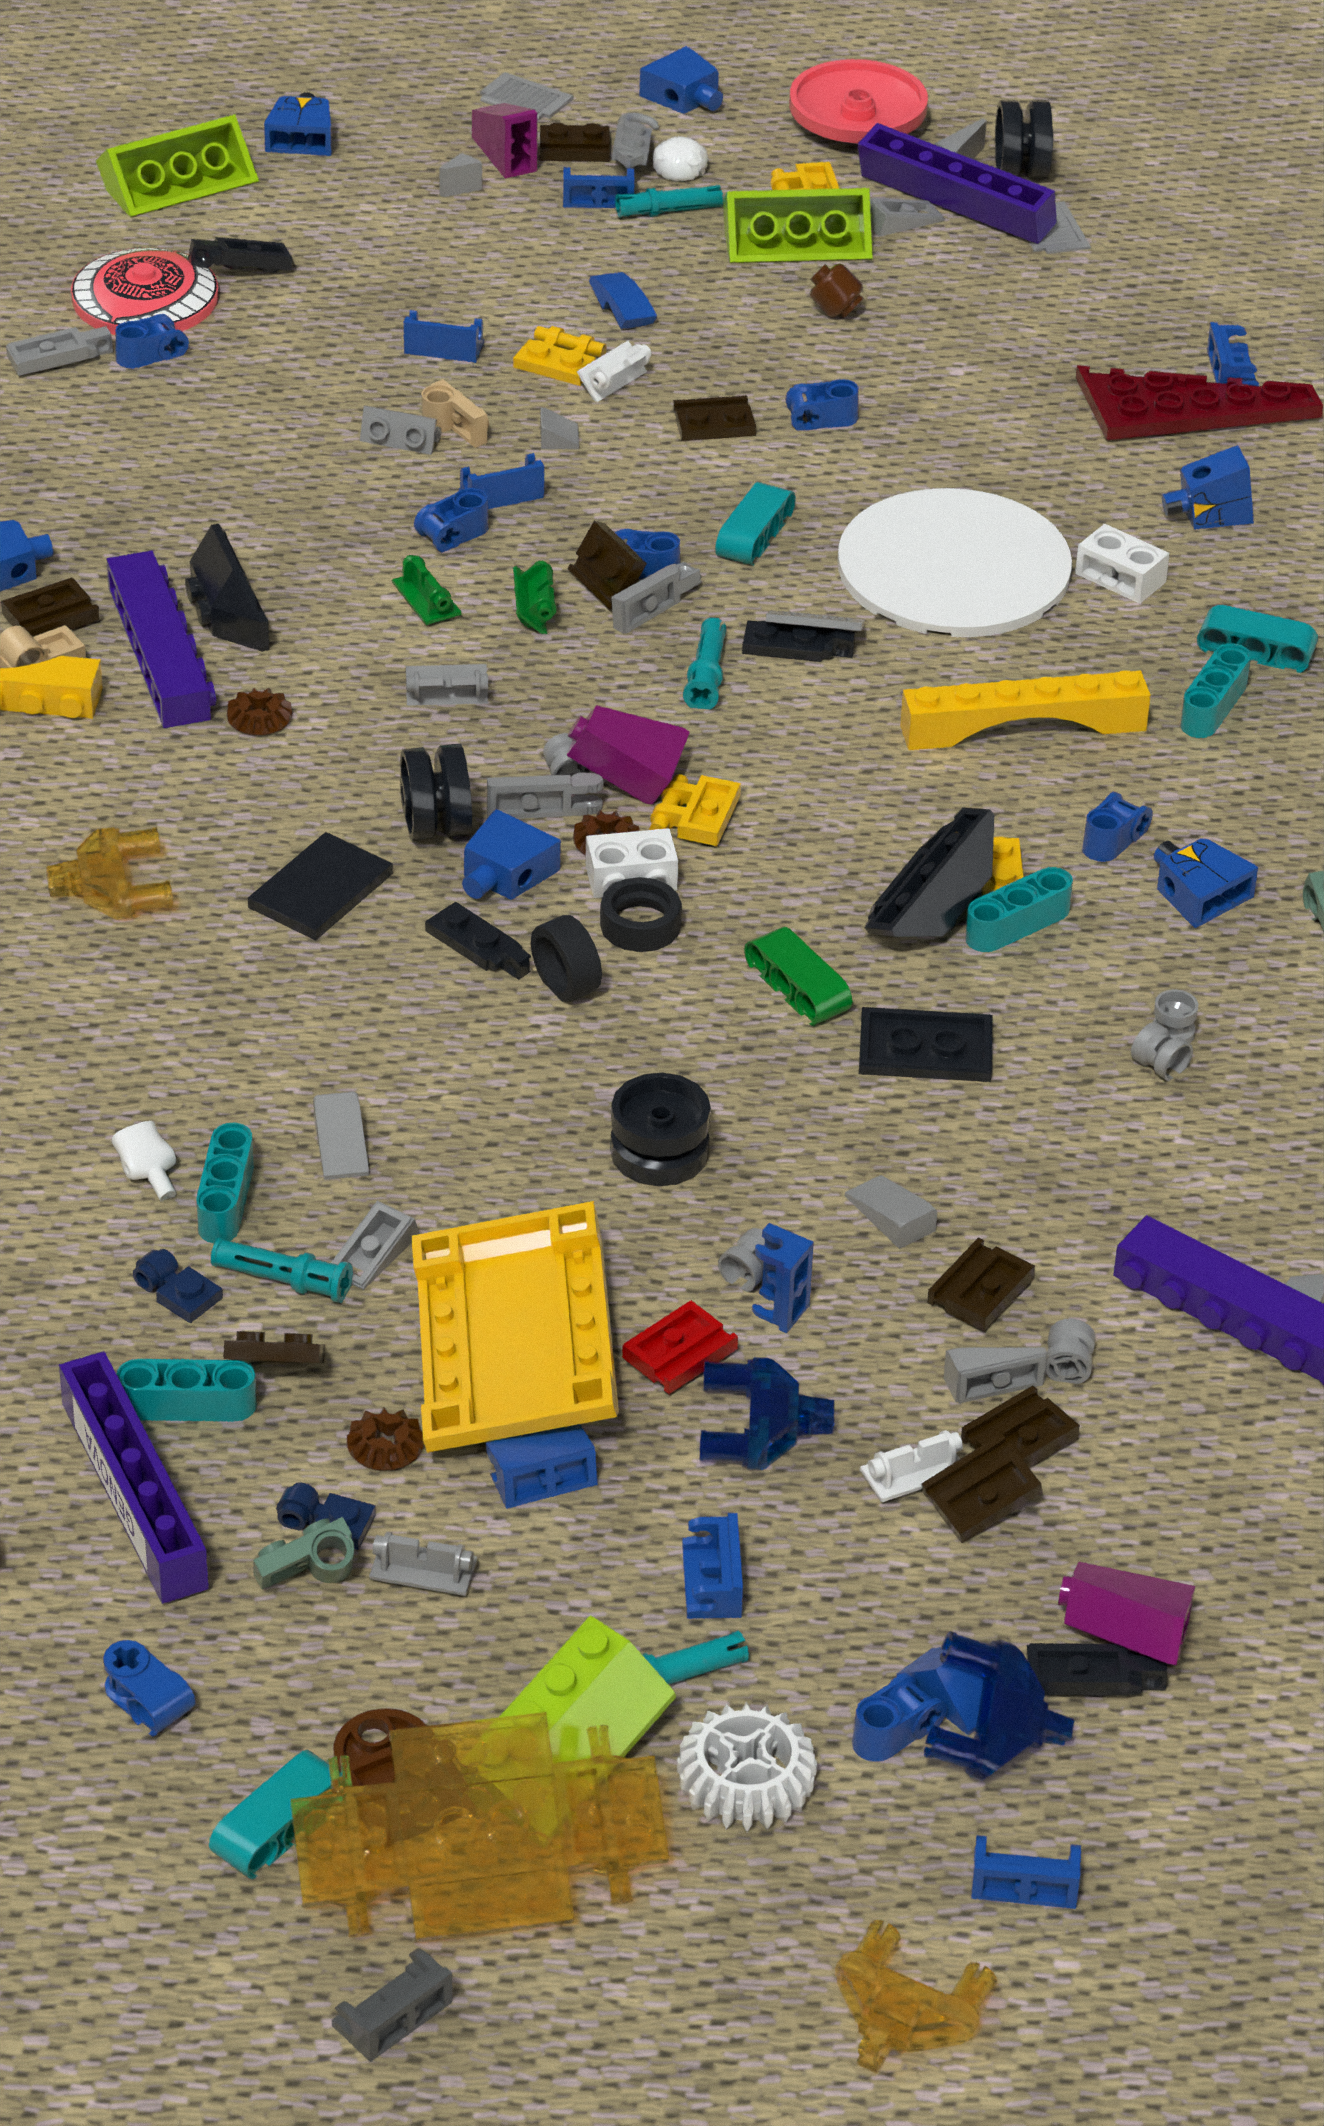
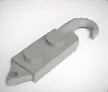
M625 113L618 119L612 154L613 161H619L626 168L636 165H647L652 129L645 128V125L641 123L650 125L654 130L659 128L658 122L648 115Z

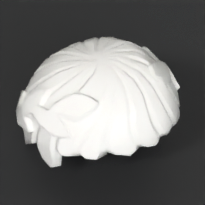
M672 137L658 144L655 148L653 167L656 169L657 174L662 175L666 180L675 182L693 180L696 176H703L705 174L708 162L707 151L702 145L691 138Z

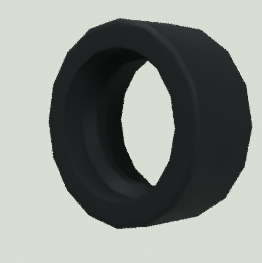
M629 878L612 884L603 893L600 904V927L603 936L611 944L624 950L635 952L655 951L670 945L678 937L681 928L682 903L679 894L670 885L651 878ZM641 906L658 910L664 916L653 921L638 922L623 918L617 913L627 908Z
M562 915L535 927L531 934L530 945L537 972L543 983L562 1002H571L595 992L601 985L602 980L601 961L596 946L582 923L572 915Z

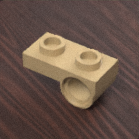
M444 379L432 383L422 391V416L437 419L436 427H441V432L452 429L474 448L487 443L489 420L487 413L483 409L476 406Z
M66 625L34 637L22 626L9 627L0 634V669L40 663L58 656L86 658L85 645Z

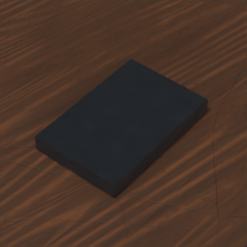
M325 832L248 897V908L316 941L393 874V863Z
M862 1007L858 1074L991 1082L993 1015Z

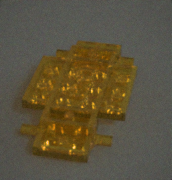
M546 1712L390 1730L389 1739L395 1782L352 1786L350 1757L340 1756L342 1777H340L337 1756L327 1759L331 1789L318 1796L290 1800L302 1908L327 1904L346 1907L348 1937H358L356 1916L359 1917L361 1936L371 1934L367 1904L378 1898L407 1895L409 1891L415 1943L573 1923L574 1913L568 1876L571 1874L588 1872L607 1874L611 1905H617L621 1902L619 1884L623 1904L631 1903L633 1898L628 1872L639 1866L667 1863L669 1860L655 1756L625 1758L612 1755L608 1732L609 1726L600 1725L597 1732L596 1725L586 1729L591 1758L553 1763Z

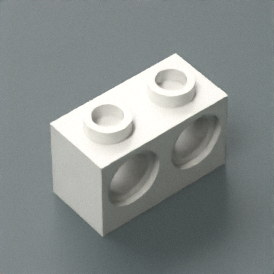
M1103 524L1078 544L1075 574L1140 604L1166 583L1169 553L1107 524Z
M670 829L586 836V870L593 897L601 898L603 893L612 884L624 879L637 877L657 879L670 885L676 891L678 858Z

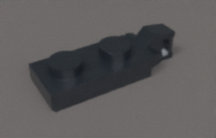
M215 237V241L191 239L188 256L191 265L207 269L213 264H221L233 270H242L244 267H256L268 273H276L278 270H291L293 258L284 243Z
M747 620L742 654L821 662L822 659H829L832 656L853 658L855 632L836 628L833 630L806 625L766 622L765 620Z
M456 901L425 921V932L485 971L489 969L495 971L501 968L518 980L531 972L529 960L531 955L522 949L523 947L515 939Z
M1029 1643L1027 1645L1028 1695L1129 1696V1694H1141L1142 1690L1166 1691L1168 1678L1167 1663L1149 1656L1140 1655L1139 1652L1130 1651L1128 1648L1118 1644Z

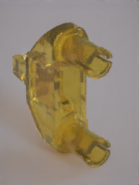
M114 827L95 830L76 849L77 859L46 866L50 897L82 895L85 904L115 920L129 919L131 916H135V911L164 907L172 908L173 895L170 880L132 886L131 882L126 880L122 863L123 857L160 854V840L157 827L120 832L119 828L115 829Z
M872 1921L855 1951L842 1955L835 1967L839 1990L858 2025V2033L864 2035L858 2046L859 2057L857 2065L877 2073L892 2049L911 2053L965 2043L980 2024L978 2010L997 1983L993 1971L984 1966L979 1977L976 1979L974 1976L980 1967V1963L970 1962L966 1965L961 1978L951 1994H945L884 1967L883 1965L893 1949L899 1944L901 1937L898 1930L890 1923H888L880 1936L878 1933L884 1921Z

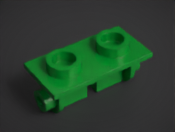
M415 555L406 556L402 563V576L392 579V583L424 624L428 625L462 615L461 610L451 599L450 592L446 588H442L425 567V561L422 557Z
M545 561L535 562L525 572L515 566L513 567L516 615L527 628L533 627L539 633L547 634L546 622L555 615L557 610L554 588L551 587L553 584V568Z

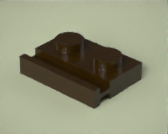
M563 123L540 125V161L610 162L609 126H601L596 123L585 125H565Z
M747 395L673 400V412L676 417L681 441L756 436V424L751 407L748 405Z
M593 521L576 552L578 556L577 561L574 565L570 564L567 569L608 609L612 610V596L636 584L647 563L605 523Z
M73 577L1 601L2 614L12 626H22L32 637L64 625L71 630L100 620L99 607L97 604L93 605L91 603L90 596Z
M978 1237L928 1289L927 1303L933 1306L937 1302L945 1306L946 1313L985 1331L1034 1279L1035 1265L997 1246L994 1249L984 1246V1240Z
M237 1331L236 1340H224L223 1359L324 1363L325 1344H312L313 1334L284 1333V1342H265V1332Z
M1033 1385L963 1426L961 1440L964 1444L970 1443L977 1449L1002 1433L1006 1438V1442L1012 1449L1016 1450L1030 1468L1078 1439L1080 1425L1049 1398H1041L1038 1395V1389Z
M1002 1433L921 1483L924 1495L929 1497L937 1512L961 1543H964L1043 1493L1040 1481L1016 1450L1012 1449L1006 1442V1438Z

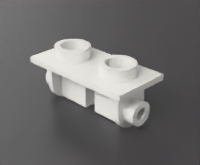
M628 340L577 371V374L592 399L598 402L646 373L647 370L644 365L649 362L651 350L647 345L636 344L632 346Z
M944 1430L937 1436L918 1441V1448L912 1449L909 1444L885 1453L882 1451L877 1452L874 1455V1459L869 1460L868 1464L860 1466V1471L880 1501L885 1502L921 1490V1483L958 1461L960 1458L956 1452L962 1450V1440L957 1432L950 1434L947 1430Z

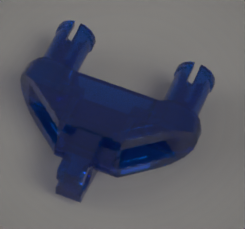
M752 1357V1359H748L747 1364L709 1362L705 1360L703 1391L746 1392V1397H750L749 1428H744V1433L701 1430L699 1461L743 1462V1467H747L749 1470H765L796 1445L797 1436L833 1434L835 1420L834 1400L799 1394V1382L773 1359Z
M953 1631L947 1633L941 1649L948 1652L940 1654L941 1663L952 1664L978 1672L983 1679L974 1738L941 1729L939 1726H933L925 1744L932 1745V1747L924 1748L925 1758L936 1759L965 1768V1772L972 1779L983 1781L1027 1747L1039 1749L1043 1743L1063 1746L1066 1741L1072 1739L1075 1719L1048 1710L1049 1703L1044 1701L1045 1692L1028 1660L1016 1645L1001 1639L993 1640L988 1644L959 1635Z

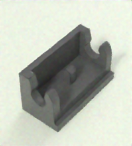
M416 1948L409 1953V1957L413 1961L405 1967V1971L359 2005L353 2007L350 2003L343 2001L335 2007L339 2015L332 2019V2027L370 2062L452 2003V1972L447 1967H442L427 1952L420 1948Z

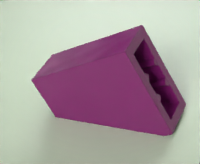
M500 103L472 110V138L505 179L537 172V112L535 109Z
M596 705L587 718L580 715L571 727L568 737L573 739L566 756L594 773L599 774L602 778L643 803L653 804L670 783L690 731L683 727Z
M1078 1561L1072 1577L1065 1575L1063 1577L1058 1605L1066 1606L1064 1624L1164 1663L1177 1665L1188 1630L1196 1586Z

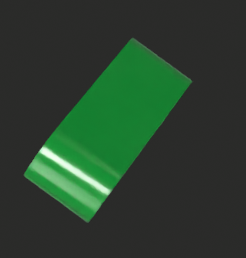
M780 927L745 944L744 954L750 968L755 967L762 974L759 976L775 992L781 991L787 997L784 1000L800 1016L806 1015L812 1021V1023H809L811 1026L851 1009L853 1004L852 994L845 980L788 927Z

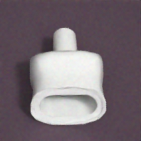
M145 1121L118 1131L112 1137L111 1142L120 1156L126 1176L132 1180L148 1178L160 1202L175 1197L176 1191L165 1171L174 1166L176 1156L172 1147L159 1135L153 1121Z

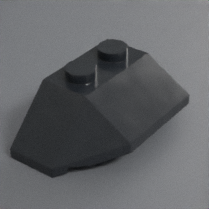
M219 523L212 524L190 560L191 577L185 579L187 597L190 602L196 601L198 621L200 624L208 625L212 636L261 652L269 651L268 619L255 596L225 530Z
M963 807L954 815L952 822L941 827L929 838L873 904L868 916V922L864 927L869 934L920 937L944 936L945 933L953 929L957 923V918L972 901L979 897L983 886L992 876L995 816L990 809Z

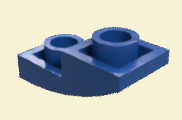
M619 272L590 277L589 282L602 309L611 308L620 329L641 327L654 323L657 315L641 288L628 275Z

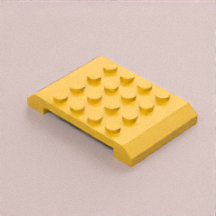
M594 1201L412 1235L413 1269L418 1281L424 1404L421 1405L422 1432L427 1453L618 1416L619 1408L603 1244Z

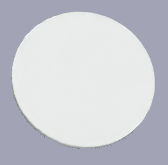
M924 489L895 495L879 501L863 510L848 524L841 536L838 549V571L847 591L860 605L875 615L880 613L896 621L897 626L927 634L928 630L951 633V637H979L1001 634L1019 629L1043 617L1044 612L1053 605L1057 606L1068 590L1072 569L1071 552L1066 540L1059 530L1045 517L1014 500L968 489Z

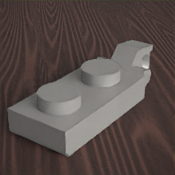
M106 326L84 332H79L77 327L8 343L6 345V352L18 376L112 353V336Z
M686 562L677 565L672 564L612 596L613 628L622 634H627L680 603L682 593L701 583L700 569H695L687 565Z

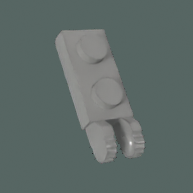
M590 772L576 773L571 777L570 775L487 778V818L496 809L517 819L596 814L599 810H602L603 800L593 793L603 789V778L599 774Z

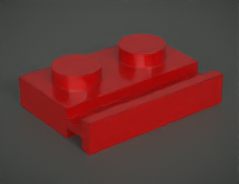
M690 1300L622 1344V1358L652 1382L659 1381L664 1385V1391L670 1394L737 1350L738 1336L734 1332L728 1334L723 1330L721 1322Z

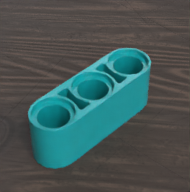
M756 482L722 525L716 540V555L754 566L753 560L756 557L760 558L771 544L768 543L769 539L772 536L776 537L786 524L783 522L787 516H792L796 502L795 492Z
M1216 605L1208 610L1197 636V644L1203 652H1207V650L1215 652L1219 646L1224 644H1240L1250 651L1251 660L1258 661L1257 664L1283 670L1286 667L1301 673L1309 665L1318 643V634L1313 627L1304 622L1227 605Z
M1234 643L1219 646L1186 690L1180 723L1181 730L1185 734L1195 738L1212 736L1244 693L1248 684L1251 653L1246 647Z
M1058 867L1043 868L972 901L968 906L965 934L967 945L976 951L992 952L1067 917L1070 912L1073 886L1071 874Z
M240 1123L222 1124L213 1131L196 1197L198 1234L209 1243H215L218 1238L231 1241L237 1236L240 1229L254 1169L252 1132L247 1126Z
M132 1359L124 1362L116 1372L140 1420L235 1422L249 1418L257 1407L255 1372L251 1365L244 1361Z
M310 1750L300 1752L220 1820L209 1839L210 1851L246 1877L255 1879L258 1877L255 1872L264 1864L268 1866L273 1864L294 1845L291 1841L301 1832L306 1835L330 1813L326 1810L336 1802L340 1804L344 1802L350 1790V1778Z

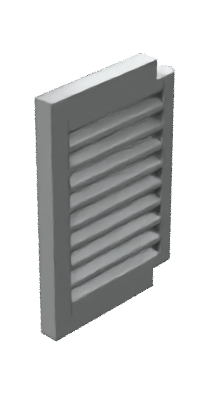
M506 72L480 91V95H483L480 101L490 105L507 103L535 109L537 121L543 117L550 119L574 99L573 95Z
M1064 201L1056 202L1057 223L1039 244L1028 241L1034 252L1045 251L1046 254L1091 249L1089 242Z
M770 610L766 613V622L861 631L864 628L865 620L788 611Z

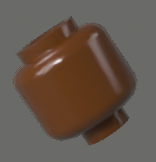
M825 264L810 279L815 284L810 290V298L829 317L834 318L840 315L842 318H845L863 299L860 294L863 290V284L843 264H836L831 269Z

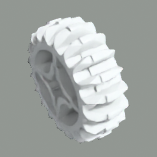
M746 1702L742 1710L734 1711L726 1704L720 1716L707 1711L703 1723L693 1722L689 1735L683 1737L680 1745L677 1773L679 1774L683 1795H689L692 1810L704 1808L707 1822L716 1818L719 1814L722 1815V1822L726 1829L735 1819L742 1820V1825L746 1832L750 1829L753 1820H760V1823L768 1830L773 1822V1815L787 1823L791 1815V1809L801 1812L802 1806L805 1804V1797H810L814 1788L817 1761L815 1760V1754H813L814 1748L811 1744V1738L804 1737L801 1724L789 1725L786 1712L775 1717L772 1716L768 1705L761 1711H753ZM772 1755H775L777 1758H779L785 1765L786 1769L777 1765V1759L772 1757ZM709 1761L718 1766L717 1771L722 1773L721 1776L711 1769L708 1764Z

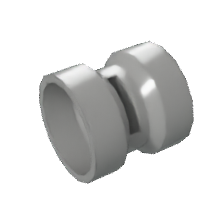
M568 733L555 735L544 746L543 754L547 766L550 768L551 775H570L571 777L576 773H593V771L566 756L573 739L568 737Z
M1177 989L1166 990L1156 997L1154 1006L1155 1019L1153 1022H1157L1168 1029L1172 1038L1180 1037L1190 1044L1194 1040V1022L1197 1019L1198 1001L1192 994Z
M1151 1022L1138 1033L1131 1047V1056L1134 1060L1144 1066H1153L1155 1074L1168 1082L1173 1077L1167 1074L1166 1070L1170 1067L1180 1074L1187 1068L1193 1054L1191 1044L1180 1037L1172 1038L1169 1030L1157 1022Z
M749 1229L740 1237L737 1246L730 1247L718 1260V1267L725 1281L733 1284L739 1277L748 1280L740 1288L746 1292L752 1291L763 1279V1261L755 1254V1246L757 1244L764 1245L765 1239L762 1237V1229Z
M1063 1319L1051 1326L1047 1342L1049 1349L1047 1351L1045 1370L1050 1379L1080 1384L1089 1378L1092 1371V1353L1096 1339L1095 1332L1090 1325L1077 1319Z

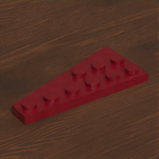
M1077 365L1076 379L1106 440L1322 418L1323 403L1312 384L1266 381L1262 386H1251L1243 384L1242 378L1228 377L1227 383L1207 382V376L1149 371L1145 373L1144 377L1124 374V369L1110 368V374L1091 373L1090 366Z

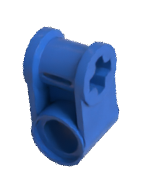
M165 314L123 322L115 330L116 362L125 368H139L183 356L189 346L188 337L183 331L175 329L174 322Z
M837 379L831 382L801 383L793 386L786 393L785 400L787 408L791 411L792 426L798 431L847 427L858 421L859 387L851 380ZM803 393L806 395V398H807V401H806V402H804V400H803V396H802ZM804 414H806L807 421H808L807 423L804 422V419H803V415H804Z
M465 488L434 504L426 505L417 513L414 519L415 531L423 537L428 536L432 540L433 546L441 553L485 534L489 529L486 493L477 488Z
M620 529L615 532L623 541L627 539L626 544L647 563L639 579H645L666 566L680 563V539L674 533L666 531H636L631 529Z
M1111 792L1100 805L1087 814L1082 851L1085 856L1099 862L1111 861L1118 857L1132 842H1136L1147 832L1153 817L1152 809L1145 805L1141 807L1123 800L1120 793Z
M123 1640L110 1645L105 1651L103 1657L104 1668L109 1674L105 1682L106 1695L129 1714L137 1725L143 1723L152 1731L148 1733L149 1735L154 1737L195 1707V1697L188 1683L178 1673L170 1670L152 1655L144 1645L137 1641Z
M904 1672L896 1676L888 1685L871 1696L864 1698L858 1704L852 1737L853 1750L858 1756L868 1761L878 1762L889 1759L916 1739H922L939 1727L946 1716L947 1704L940 1698L932 1699L917 1686V1679L909 1672Z

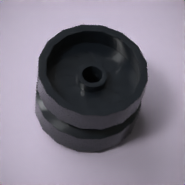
M999 100L995 121L996 168L1018 176L1024 159L1025 172L1029 178H1048L1053 152V121L1049 100H1031L1026 107L1024 120L1022 107L1017 100Z
M461 743L440 745L434 757V772L431 758L424 747L402 749L400 755V795L410 840L432 839L437 832L438 813L441 827L448 837L470 835L472 830L471 790L467 761Z
M663 1072L643 1074L626 1081L615 1092L611 1103L612 1131L610 1134V1152L613 1164L624 1176L638 1183L653 1186L677 1185L694 1178L705 1167L709 1156L710 1137L708 1130L710 1127L711 1106L705 1091L697 1083L681 1075Z

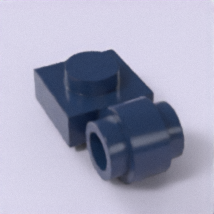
M160 1249L159 1251L151 1250L136 1262V1268L132 1274L137 1285L147 1292H151L155 1288L158 1289L156 1290L157 1303L191 1324L223 1299V1289L190 1266L176 1274L179 1266L171 1252L166 1249Z
M302 1482L295 1483L293 1486L286 1488L276 1507L277 1518L280 1524L286 1528L298 1531L302 1530L305 1525H311L322 1519L328 1518L330 1522H333L343 1517L352 1533V1541L356 1550H359L376 1515V1505L329 1493L324 1505L320 1504L319 1494L316 1489Z

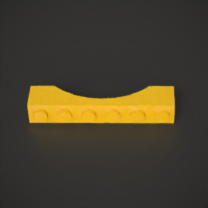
M58 656L31 665L1 668L0 710L93 719L103 689L101 659Z
M1123 670L1114 673L1080 674L1064 677H1041L1039 679L1015 681L1002 680L978 684L963 683L941 687L925 686L903 690L900 726L908 750L953 747L963 739L985 728L1025 718H1057L1074 721L1091 727L1101 734L1138 732L1147 730L1151 695L1141 670Z

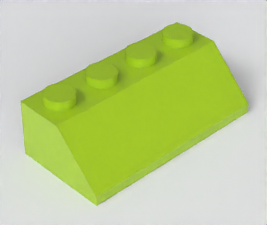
M235 114L108 148L96 160L106 191L129 217L259 181Z
M869 188L726 192L723 200L724 233L730 263L873 259Z
M590 1615L458 1762L464 1782L474 1796L546 1844L561 1830L675 1700L676 1694L630 1640Z

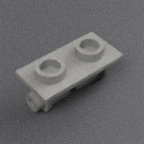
M364 405L360 441L432 455L434 442H439L441 438V427H436L437 419Z
M487 664L406 666L407 706L488 704Z
M386 1532L385 1536H375L373 1554L376 1557L369 1579L466 1596L477 1562V1556H474L473 1551L465 1550V1545L462 1544L455 1546L429 1541L427 1548L419 1547V1539L393 1535L392 1532Z

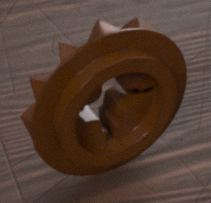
M252 688L251 693L238 692L236 699L228 701L227 720L234 729L245 734L267 735L278 732L286 727L292 718L291 702L286 701L284 693L273 694L270 688L264 691H257L255 688Z
M599 810L596 816L584 815L582 822L575 824L573 842L576 848L586 855V836L640 830L639 826L633 824L631 816L619 817L617 810L611 814H604Z
M383 1407L379 1414L365 1411L361 1420L351 1421L350 1432L347 1435V1448L350 1455L359 1464L375 1470H395L407 1466L420 1455L424 1446L423 1432L420 1429L418 1419H408L404 1409L395 1414L389 1413L385 1407ZM377 1430L380 1433L383 1432L386 1436L394 1434V1444L385 1437L377 1438Z

